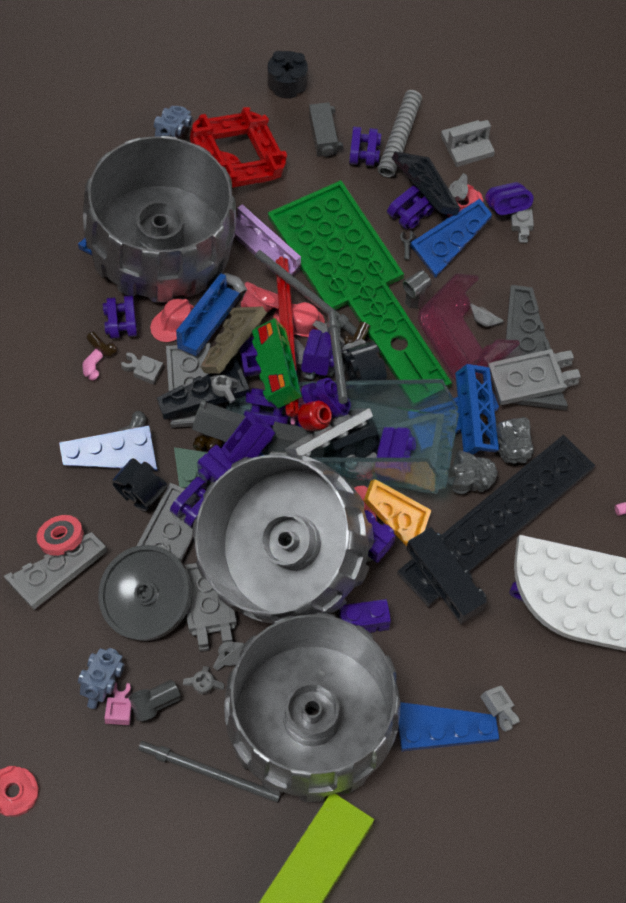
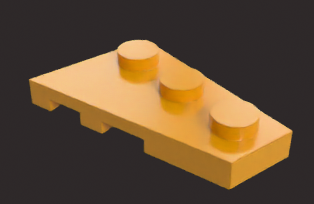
M376 479L370 481L363 500L385 524L393 529L394 534L406 546L410 539L425 530L431 513L429 508Z

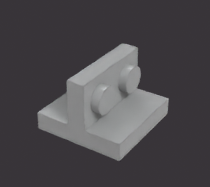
M477 120L441 131V138L456 167L494 156L495 151L488 139L491 128L488 120L481 122Z

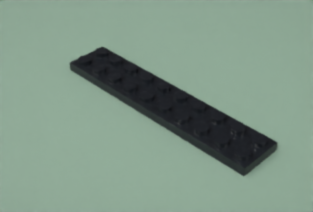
M563 434L442 534L445 546L449 551L452 550L459 560L458 563L463 570L467 569L471 573L594 470L596 465ZM413 559L397 571V575L428 607L441 598Z

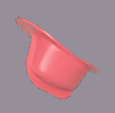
M245 283L247 290L241 301V307L263 306L267 313L272 308L279 309L278 294L259 288L252 283Z
M187 299L170 300L164 309L152 320L150 326L151 334L160 342L177 340L176 330L194 306L189 304Z
M306 302L292 304L294 335L308 337L312 329L318 330L313 326L316 320L325 323L323 315L314 305ZM277 309L274 313L273 319L276 318L280 323L279 309Z

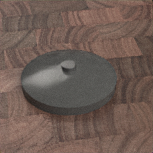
M154 545L135 546L120 553L106 568L99 585V606L105 621L120 635L137 641L155 640L173 631L184 619L191 602L192 585L185 565L173 553Z

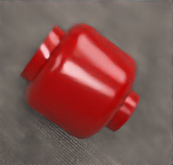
M317 400L304 403L298 411L299 424L306 431L323 430L330 425L332 420L331 410L323 401Z

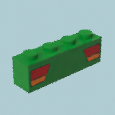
M274 318L252 330L254 336L252 343L258 354L256 361L261 368L259 375L265 386V390H263L264 396L268 402H272L277 408H280L302 397L286 329Z

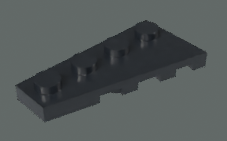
M394 152L392 159L440 213L445 215L458 214L461 208L429 157Z
M237 358L231 359L229 364L226 365L225 370L221 373H210L204 377L198 376L192 379L193 382L189 385H181L157 397L163 419L198 410L202 399L213 405L227 402L228 400L225 396H218L212 390L210 378L214 375H225L235 378L238 384L233 387L232 394L234 398L246 396L250 389Z

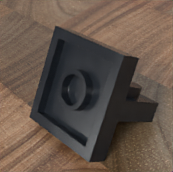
M372 417L366 420V425L356 429L354 427L349 429L346 436L339 439H331L341 465L346 464V458L349 455L362 458L373 452H378L381 439Z

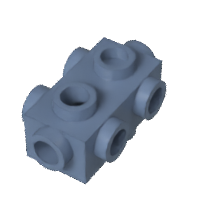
M171 106L169 109L164 108L162 116H157L154 121L155 137H182L184 131L190 128L193 117L190 116L191 111L181 106Z
M100 648L97 654L92 653L87 663L88 670H82L79 675L78 684H81L80 695L89 698L87 707L91 709L97 708L98 701L103 702L107 693L111 694L113 692L116 677L120 678L123 673L125 664L122 663V655H119L115 649L108 648L104 650Z

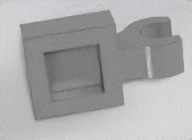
M532 209L510 213L512 231H518L519 243H527L529 231H533L534 227Z
M502 686L485 691L480 696L493 717L499 715V724L504 732L513 728L512 725L520 722L518 716L511 710L515 705Z

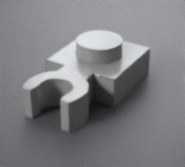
M127 353V359L132 362L130 364L122 362V369L127 372L134 371L135 378L154 385L163 369V363L144 355L139 360L133 353Z

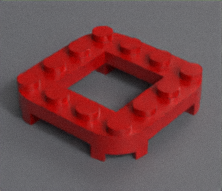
M243 107L241 113L214 118H207L206 114H201L192 125L190 142L208 150L220 165L225 167L232 180V188L278 179L281 177L286 164L287 153L286 151H280L267 126L268 117L265 114L261 116L250 111V107ZM247 134L260 160L231 165L230 161L224 160L214 139Z

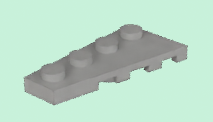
M370 408L350 409L347 415L338 418L334 417L331 420V425L327 428L314 431V436L312 434L304 436L285 448V450L289 453L308 457L311 455V450L328 446L330 444L329 440L342 438L348 434L349 429L353 427L356 429L366 425V420L373 417Z

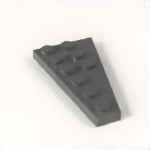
M511 285L504 359L551 349L544 333L545 328L539 316V308L532 287ZM562 392L513 402V404L566 410L568 407Z

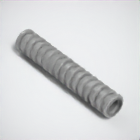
M415 90L405 92L396 121L381 157L378 172L384 177H393L395 175L398 165L392 159L395 151L403 153L420 102L422 101V95Z

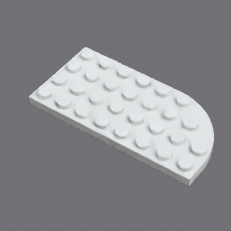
M519 535L514 560L515 580L525 605L535 618L548 629L563 637L626 651V558Z

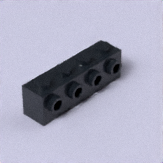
M430 527L408 541L407 552L460 624H463L485 609L487 597L484 591L475 586L472 582L471 574L467 569L463 570L458 563V557L452 550H448L445 546L444 538L439 532H435Z

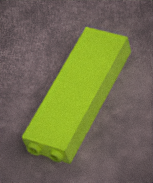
M330 794L259 903H324L371 829L374 819L340 796Z

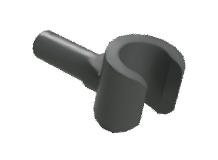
M403 231L400 234V238L404 242L405 247L404 260H410V243L415 240V233L410 231V238L406 240V233Z

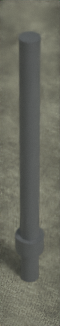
M260 249L255 254L258 260L326 315L330 310L335 311ZM335 311L337 321L340 323V329L344 328L354 336L357 328L348 321V317L344 314L340 315Z
M330 310L327 313V332L330 334L338 400L339 403L345 404L348 401L339 339L340 323L337 321L336 312Z
M141 741L139 745V751L156 757V760L166 763V761H169L277 803L280 798L279 795L261 785L173 753L170 748L165 746L157 747Z

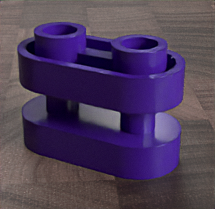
M353 126L349 164L357 165L358 159H366V166L374 167V162H379L380 150H376V146H380L381 133H377L378 129L370 128L369 134H361V127ZM360 142L368 143L367 151L359 150Z
M518 182L493 187L488 190L485 196L486 203L500 215L526 210L532 205L534 200L533 194Z
M412 186L390 204L387 214L393 219L401 217L399 224L407 230L409 228L413 229L424 216L428 217L433 212L434 207L425 196L420 198L422 192L416 186Z
M124 296V303L116 304L115 297L107 298V303H103L104 316H108V322H104L106 335H110L111 339L120 338L119 331H127L128 337L137 336L133 296ZM118 312H125L126 322L118 323Z
M325 378L317 381V383H310L302 387L301 395L304 403L317 400L325 402L331 410L332 419L349 413L350 401L348 399L345 404L339 403L337 385L332 379Z
M252 388L251 392L246 393L245 402L251 403L252 407L251 410H244V416L251 413L257 418L266 421L269 425H274V422L288 424L289 416L282 414L285 405L277 408L272 402H268L264 396L263 389ZM261 405L274 407V412L260 411Z
M201 477L195 478L170 507V512L176 517H180L183 514L186 515L184 523L190 528H193L194 520L197 519L207 487V482ZM200 497L201 499L191 508V505Z

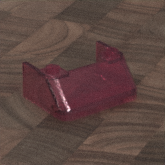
M456 273L418 313L419 324L454 379H456L455 373L466 364L488 367V363L504 360L520 344L518 340L497 339L492 345H487L482 349L463 319V316L470 308V300L466 292L479 280L477 275Z

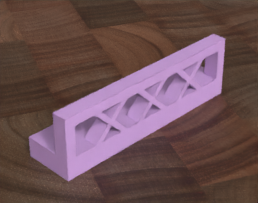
M240 205L237 208L238 218H236L234 237L253 255L260 249L275 262L280 256L287 258L289 273L292 276L300 271L301 256L244 205Z

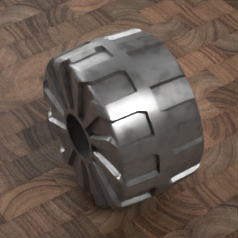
M171 136L132 139L103 155L96 163V168L91 178L86 182L83 207V226L87 249L92 251L96 271L102 278L107 276L112 282L117 284V289L121 293L133 297L136 294L147 296L153 302H169L172 300V297L180 295L191 297L205 290L207 282L211 279H216L226 268L236 230V202L234 196H232V180L225 167L221 166L211 153L203 147Z
M272 451L269 455L254 458L245 457L233 463L231 469L226 471L216 482H212L203 495L204 500L200 506L197 519L194 520L192 531L198 559L196 564L202 578L207 580L218 593V599L231 609L252 619L274 624L275 620L289 615L294 617L316 615L317 612L334 613L347 603L345 597L352 589L363 583L369 570V566L366 565L368 550L371 549L374 543L373 527L367 521L364 512V502L357 491L338 472L324 463L306 456L281 451ZM290 534L292 541L288 546H285L283 540Z
M317 612L316 615L294 617L289 615L277 619L273 625L263 630L257 636L253 635L241 648L240 658L233 671L229 673L224 701L225 723L229 739L239 762L244 769H249L262 781L263 787L279 796L283 792L296 795L304 802H323L325 796L330 794H349L355 791L382 765L397 734L400 720V697L394 664L391 658L385 656L381 648L373 640V635L360 625L355 626L347 621L335 618L333 614ZM321 668L327 674L325 676L320 675L318 669ZM313 707L319 712L312 716L307 714L305 710Z

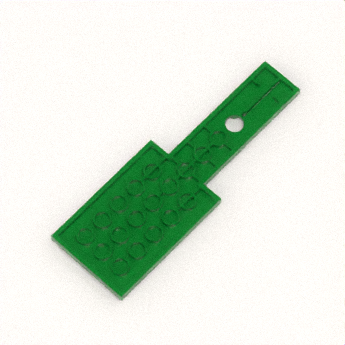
M341 180L268 212V219L281 239L301 256L300 269L318 297L334 310L348 304L359 322L363 321L370 325L367 335L377 345L380 355L413 405L452 386L451 380L388 287V285L404 279L403 271ZM394 338L406 340L408 346L404 350L398 351L392 348L391 341Z

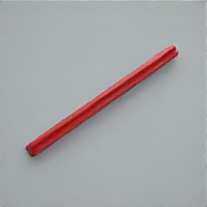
M280 256L279 259H276V263L289 273L288 259ZM276 274L280 324L286 329L296 369L290 285ZM299 398L285 405L287 416L294 418L298 415Z

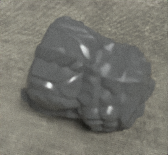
M525 417L504 420L499 424L496 421V431L500 445L499 454L504 462H511L513 464L517 462L526 463L532 457L534 448L530 435L531 426L530 421Z
M459 450L456 453L454 465L451 469L455 477L447 478V482L455 493L463 494L470 490L484 492V490H488L495 483L498 471L495 463L490 461V459L475 457L470 453Z

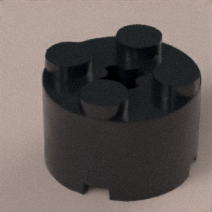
M275 51L267 65L268 87L280 98L289 99L297 97V94L303 93L307 87L308 64L305 56L302 53L293 51Z
M373 341L341 351L342 359L348 366V369L345 370L346 379L349 383L353 382L356 392L381 385L387 380L383 358L379 359L376 354L380 351Z
M131 458L111 481L113 482L112 486L126 501L130 499L136 502L134 507L142 511H147L168 485L162 478L157 477L153 473L154 468L149 463L144 461L141 464L134 458Z

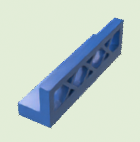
M220 273L176 330L178 349L197 356L230 313L231 309L240 300V292L227 288L226 275Z
M466 364L455 373L463 452L472 455L480 450L497 452L499 446L490 368ZM475 373L483 374V384L476 379ZM479 391L486 398L485 404L478 399L477 393ZM481 412L488 418L487 425L480 419ZM483 433L490 438L491 445L483 444Z

